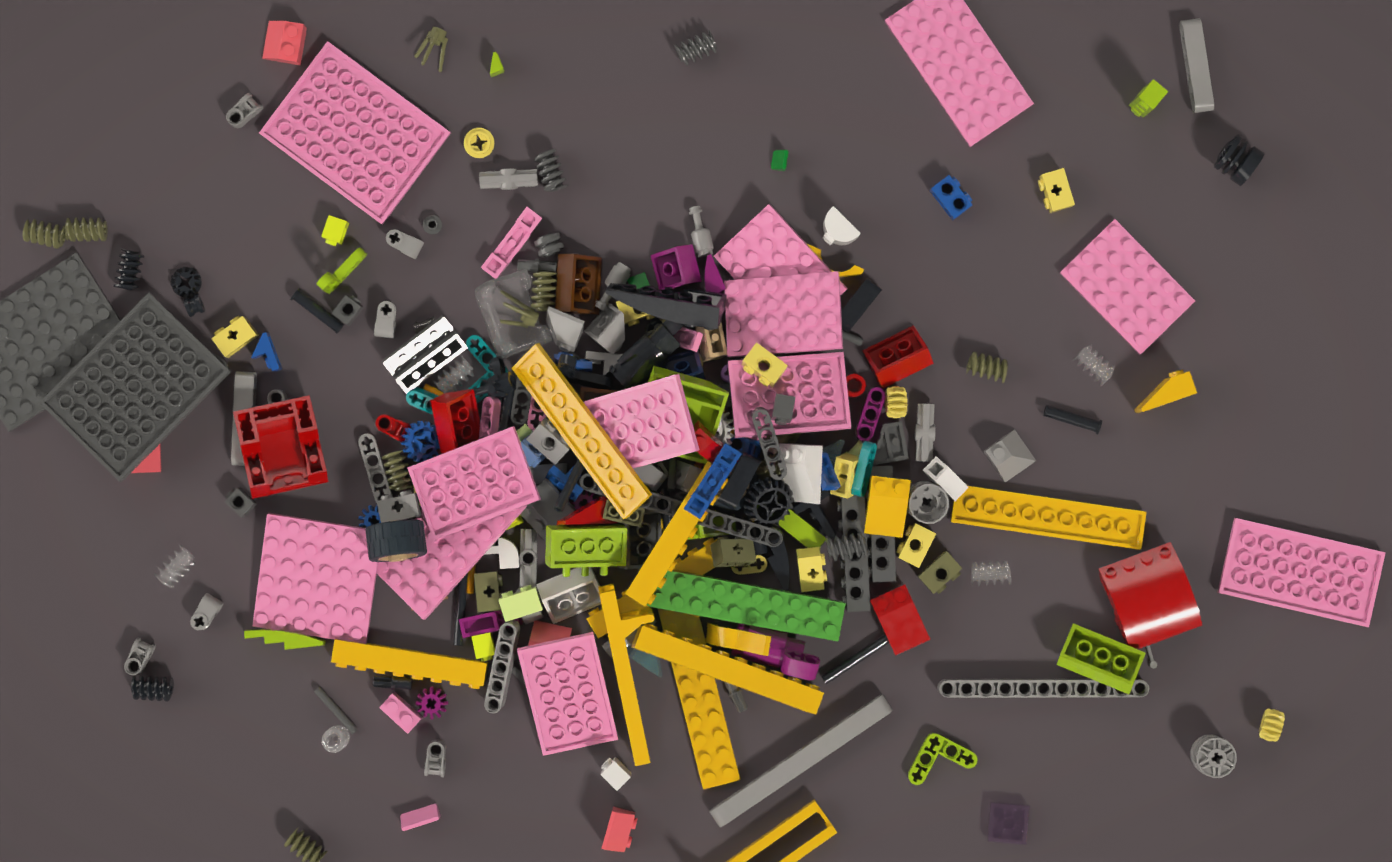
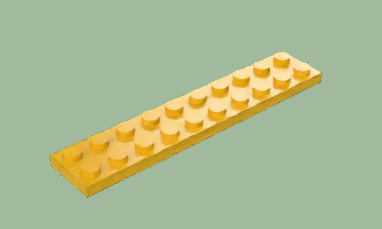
M540 343L535 344L512 367V370L623 519H627L652 496V493Z
M968 486L969 488L956 501L953 500L950 520L953 523L1139 550L1142 548L1146 519L1145 511Z
M658 608L663 630L675 633V638L678 639L686 637L694 640V645L698 646L699 643L706 645L698 615ZM671 662L703 789L740 780L715 678Z

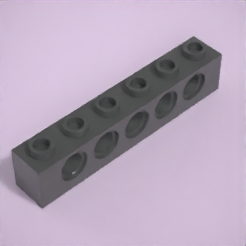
M873 466L870 476L893 478L892 466ZM869 489L865 493L866 501H868ZM867 534V539H870V547H867L868 559H871V566H868L869 578H871L872 582L896 581L895 537ZM880 537L886 541L883 548H877L875 544L876 540ZM879 557L886 559V565L882 568L876 565V560Z
M865 495L863 497L852 496L848 499L840 497L841 500H837V510L841 512V520H838L839 531H842V535H845L849 540L847 536L848 531L855 529L857 533L862 534L863 538L865 536L867 544V534L864 533L866 519ZM851 509L857 513V517L853 521L848 520L846 517V513ZM861 551L860 557L850 559L848 554H846L845 560L840 558V568L844 569V577H841V587L845 589V596H842V601L846 603V611H870L868 556H865L864 552ZM853 567H857L860 571L857 578H851L849 575V571ZM859 587L861 590L860 595L852 597L850 594L851 588Z

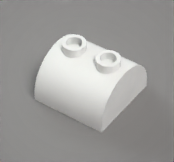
M834 206L828 211L823 222L824 235L822 238L829 245L832 243L848 245L854 242L861 233Z

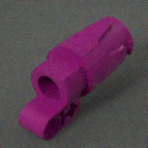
M738 624L737 630L771 636L768 656L732 649L731 653L733 656L740 655L743 659L776 668L781 666V672L789 676L805 680L816 679L820 659L817 656L803 653L806 641L787 637L788 633Z

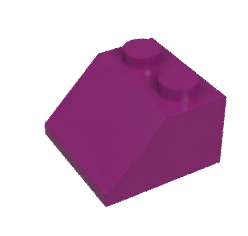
M693 244L677 246L651 255L659 290L665 289V287L677 289L701 282Z

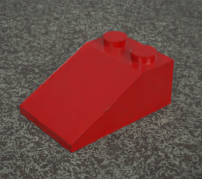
M902 585L870 600L895 656L930 640L906 585Z

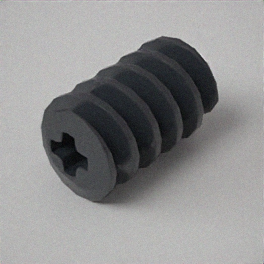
M121 249L125 253L120 254L119 257L124 259V261L118 262V265L123 268L116 270L121 276L115 277V280L120 282V284H114L113 287L126 290L138 288L139 286L134 281H138L140 278L135 274L142 272L137 266L143 265L138 258H144V255L139 252Z
M135 675L132 677L131 693L134 700L139 698L146 700L148 698L150 701H153L156 698L157 701L164 699L165 702H168L172 697L174 689L173 678L167 683L166 677H163L162 682H159V677H156L154 682H152L151 676H148L146 682L143 676H140L139 681L136 680Z

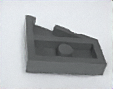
M902 421L883 424L877 442L873 465L909 459Z

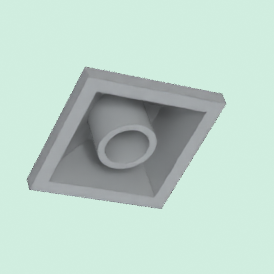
M608 302L606 305L608 309L606 308L605 312L601 311L584 332L613 355L622 347V343L625 341L624 313Z
M548 307L546 323L555 344L564 352H574L583 333L585 321Z
M1015 429L983 451L1004 482H1007L1036 461Z

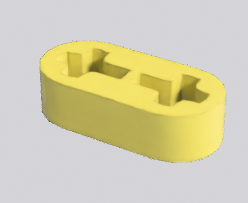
M755 555L756 559L760 558V561H764L761 569L750 565L743 567L742 571H738V568H731L734 573L740 575L759 573L766 569L767 560L761 555Z

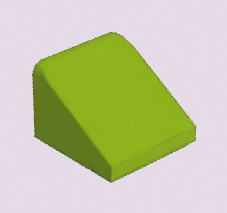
M493 52L491 77L505 71L497 52Z

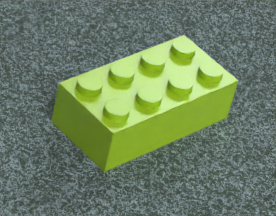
M1073 623L1057 665L1130 694L1146 653Z

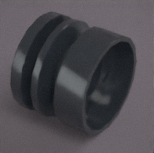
M1238 134L1221 150L1214 168L1219 170L1225 164L1221 173L1226 174L1232 169L1233 172L1230 179L1239 186H1242L1260 164L1265 153L1255 146L1247 152L1245 149L1248 141L1245 140L1239 146L1238 144L1242 137Z

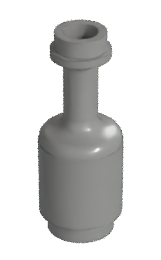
M700 206L689 208V215H693L695 231L691 233L695 253L698 254V257L712 255L714 247L710 230L703 228L700 216L702 209Z
M618 262L607 276L605 284L607 287L610 283L626 284L631 275L629 274L631 269ZM605 291L601 300L596 301L595 306L605 312L606 308L608 309L606 305L611 296L606 294Z

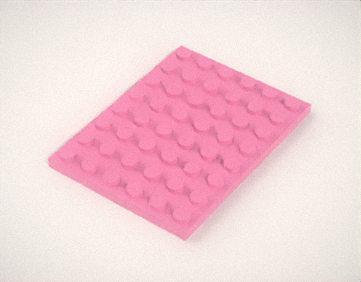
M327 41L259 134L383 225L451 132Z

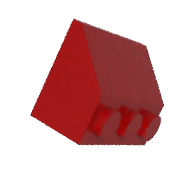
M914 325L862 350L882 389L934 364L927 345Z
M474 389L448 392L430 400L442 454L479 440L480 418Z

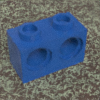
M948 175L929 191L953 221L972 206V198L966 191L962 192L959 188L961 185L954 176ZM948 184L951 187V193L945 194L942 191V185ZM954 200H961L963 208L956 209L953 205Z

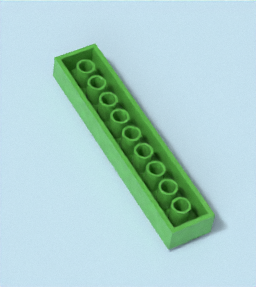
M673 570L666 573L665 578L667 580L663 587L656 589L654 594L657 596L651 606L647 604V606L839 641L846 603Z

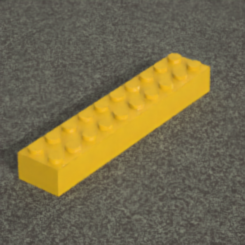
M645 623L644 626L640 625L637 629L631 645L634 649L799 710L817 714L824 692L819 691L820 687L810 683L802 685V680L788 676V679L783 678L784 674L775 670L767 672L765 671L766 667L756 663H752V666L748 665V660L740 657L729 658L730 654L721 650L713 652L711 651L712 647L702 643H699L698 646L694 645V640L686 637L675 638L676 634L667 630H662V632L656 631L658 627Z

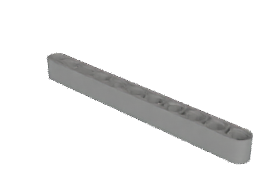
M1090 678L942 679L937 686L939 693L947 698L1144 697L1149 692L1147 682L1138 678L1135 679L1130 694L1124 692L1117 693L1115 688L1105 685V690L1102 693H1098L1096 686L1100 682ZM945 683H950L952 686L949 693H943L942 686ZM965 683L971 685V690L968 693L961 691V687ZM984 683H989L990 690L987 693H982L980 689ZM1003 683H1008L1009 690L1006 693L1000 692V686ZM1022 683L1028 684V690L1025 693H1020L1019 686ZM1041 683H1046L1048 687L1044 693H1040L1038 690ZM1061 683H1065L1067 686L1066 691L1063 693H1059L1057 689ZM1080 683L1086 685V690L1083 693H1078L1077 686ZM1138 683L1143 684V690L1140 693L1135 691V686Z
M883 694L875 697L717 804L709 811L719 827L726 825L893 711L892 707Z

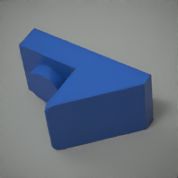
M265 332L262 334L251 358L256 359L267 355L265 362L268 369L271 368L272 371L276 372L281 370L282 366L270 333Z

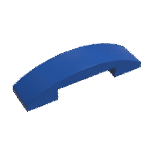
M725 443L701 483L685 505L684 510L701 519L742 453Z

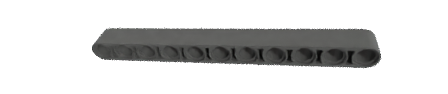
M589 473L581 477L580 486L584 490L606 496L595 480L593 486H586L584 482L585 477H592ZM649 490L652 493L650 501L643 503L640 507L673 517L677 511V506L683 500ZM659 499L668 501L666 509H661L658 506ZM707 508L708 514L704 521L698 522V525L771 547L779 546L783 540V534L777 528L759 525L748 519ZM717 515L724 519V523L721 526L715 525L713 518ZM735 521L741 522L742 530H733L732 523ZM751 528H760L761 535L758 537L752 536L750 533ZM777 533L780 536V540L775 543L771 542L769 534Z

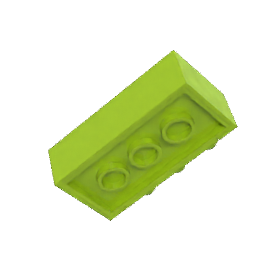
M623 524L546 525L545 564L550 568H563V577L570 576V568L581 567V576H589V567H600V575L607 576L608 567L626 566L627 527Z

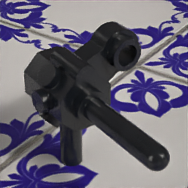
M501 356L494 357L489 361V367L494 375L487 379V383L484 386L475 388L474 393L475 396L488 393L493 397L498 396L501 398L507 396L508 392L516 390L514 375L511 371H505V363Z

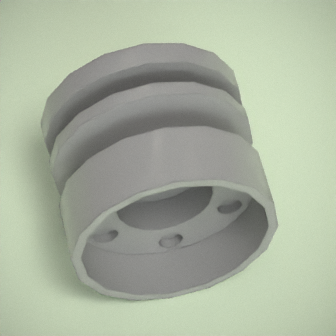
M919 481L910 487L907 512L917 521L925 524H934L947 514L949 499L946 492L940 486L929 481ZM924 497L928 499V505L922 504Z
M1213 734L1199 737L1193 743L1190 750V759L1193 766L1201 773L1212 778H1222L1229 775L1237 762V755L1233 745ZM1214 753L1219 755V757L1216 758V761L1212 760V757H1214Z

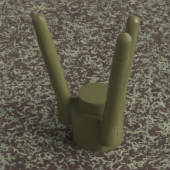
M433 27L431 32H428L427 37L415 54V58H418L427 43L430 42L421 65L425 64L433 46H440L442 44L438 69L439 72H442L448 41L445 37L446 31Z
M500 290L501 294L524 308V310L504 302V306L521 314L520 320L523 322L500 319L499 323L522 326L526 329L528 326L534 327L539 313L504 290Z

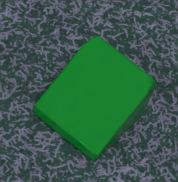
M775 150L773 152L772 170H786L788 150Z
M645 272L632 276L627 280L629 284L636 285L637 289L643 286H650Z

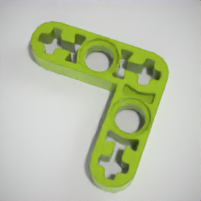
M359 247L333 274L330 272L325 273L316 284L324 292L332 293L363 261L367 253Z
M930 733L923 742L908 772V779L912 784H922L938 754L968 769L975 767L978 761L977 756L971 750L938 733ZM938 737L937 741L939 744L934 745L932 748L935 753L932 754L929 750H925L926 746L928 748L931 746L930 738ZM950 745H954L957 748V752L953 756H949L946 753V748ZM961 749L964 750L962 752L963 755L967 757L970 754L972 755V763L969 762L968 764H965L966 761L961 757H959V761L956 760V758H958V756L960 755ZM924 753L931 756V761L928 764H923L920 761V757ZM918 763L921 767L927 769L926 771L921 769L920 776H922V778L916 779V781H914L912 773H917L919 767L915 766Z

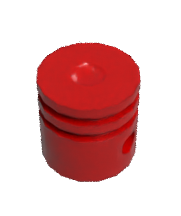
M850 374L846 377L848 397H858L865 391L866 383L863 377L858 374Z

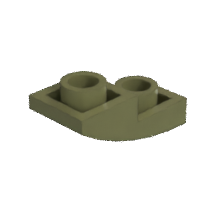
M607 500L603 519L641 527L645 508L639 507L627 519H623L612 503Z

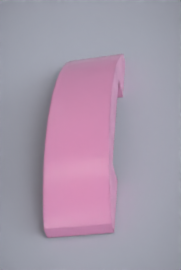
M526 207L515 221L514 226L481 268L497 279L529 239L542 220V217L529 207Z

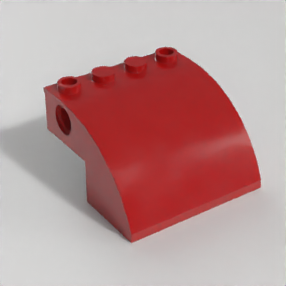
M310 395L233 412L252 499L328 482Z
M1171 542L1099 568L1100 581L1114 609L1115 621L1126 645L1140 649L1202 626L1193 591Z

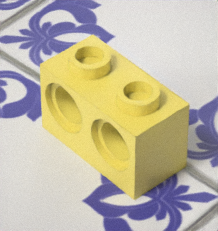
M844 453L836 457L834 471L841 487L837 490H831L830 494L847 499L854 496L851 493L859 456Z

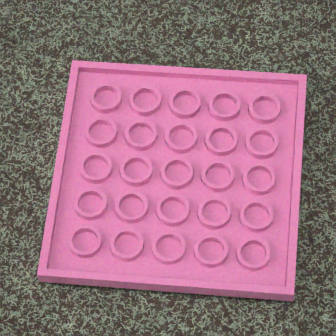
M268 513L252 626L366 644L378 562H371L368 557L366 528Z

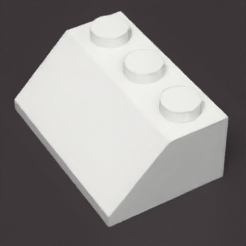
M581 567L570 570L569 577H563L560 574L536 584L540 598L553 624L601 605L598 589L600 585L592 567H589V576H581Z

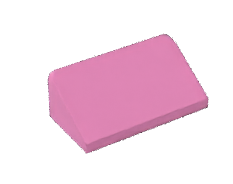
M437 804L401 814L402 831L439 820L441 815Z

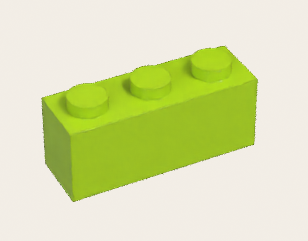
M1153 79L1129 104L1132 108L1131 111L1138 117H1145L1158 105L1168 91Z

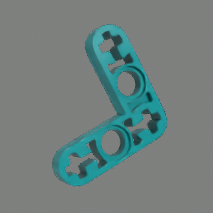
M477 335L470 336L466 341L468 350L486 369L487 373L468 389H474L476 386L477 388L480 387L483 380H487L494 375L489 370V364H485L482 361V356L485 353L492 354L493 358L497 357V355ZM472 339L475 341H480L478 345L481 349H483L484 346L487 348L486 350H483L479 354V356L476 355V353L479 352L477 348L470 347L472 345V343L470 342ZM485 393L482 397L480 395L475 396L476 403H480L489 394Z

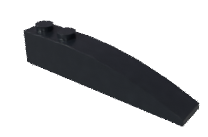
M610 283L606 289V294L641 312L685 324L687 327H704L706 330L718 329L722 321L727 294L683 288L682 292L672 291L673 287L655 290L654 286H643L637 289L636 285Z

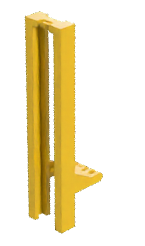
M614 585L600 586L598 589L635 766L650 763L625 638L641 624L653 622V611L647 607L619 613Z
M814 799L726 862L748 861L816 812L822 816L827 828L779 862H797L835 835L837 830Z

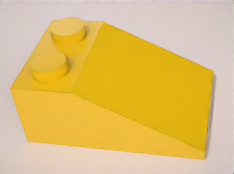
M1182 369L1169 373V377L1164 379L1136 407L1135 412H1144L1196 394L1197 391L1190 371L1184 372Z
M870 476L864 533L903 538L911 480Z

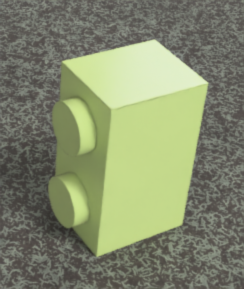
M531 585L521 587L520 592L513 593V591L502 593V597L498 599L505 622L543 610L536 586L531 587Z

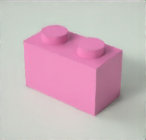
M393 692L379 707L407 734L423 718L396 692Z

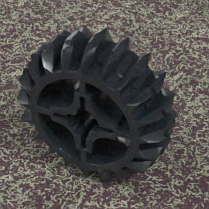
M765 476L763 481L758 479L757 484L752 483V489H746L749 494L743 496L745 502L742 504L745 508L744 513L750 521L772 527L773 523L779 525V520L785 521L784 516L790 515L788 510L793 508L791 504L794 502L793 492L782 479L776 480ZM777 491L780 493V499H777ZM757 505H760V513H757Z

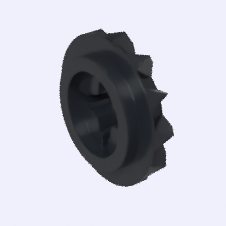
M182 267L171 276L170 285L173 291L181 297H192L201 288V276L193 268ZM181 276L186 279L191 278L189 281L191 289L185 285L181 286L183 283Z

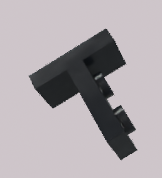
M821 489L820 501L830 495L829 490ZM799 502L793 506L796 515L810 507L809 513L814 521H819L821 525L819 529L824 537L828 536L832 539L837 535L819 504Z

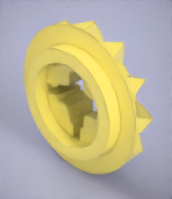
M484 128L470 130L464 139L465 150L474 158H484L490 155L494 149L493 135ZM477 136H479L481 141H487L485 144H482V151H480L478 146L473 145L477 142Z

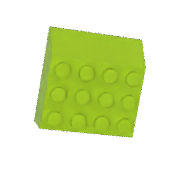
M653 366L648 382L679 374L692 424L694 425L699 420L713 435H716L729 392L710 381ZM697 451L678 456L703 464L707 463V459Z

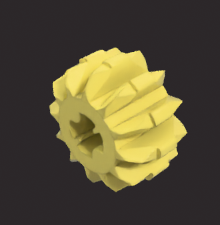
M899 386L888 387L885 393L886 415L892 418L905 417L908 405L905 388Z
M1276 709L1265 710L1259 729L1260 738L1274 742L1279 740L1285 720L1283 712Z

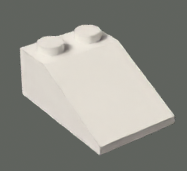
M779 443L787 468V474L783 480L792 490L794 502L820 504L823 446Z

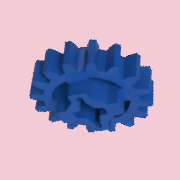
M417 421V424H410L411 428H405L407 434L401 436L405 439L404 442H401V445L406 447L403 449V452H409L407 458H413L415 462H424L427 459L433 458L432 455H439L436 451L440 449V446L438 445L439 441L435 425L430 426V422L427 421L424 423L423 421ZM417 439H421L423 442H425V443H427V444H423V443H421L420 441H418Z

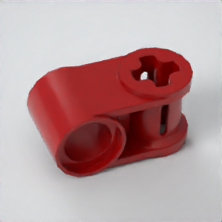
M380 415L375 422L378 430L400 442L405 441L401 437L407 434L405 428H411L410 424L389 415ZM382 418H387L390 421V425L386 429L380 426Z

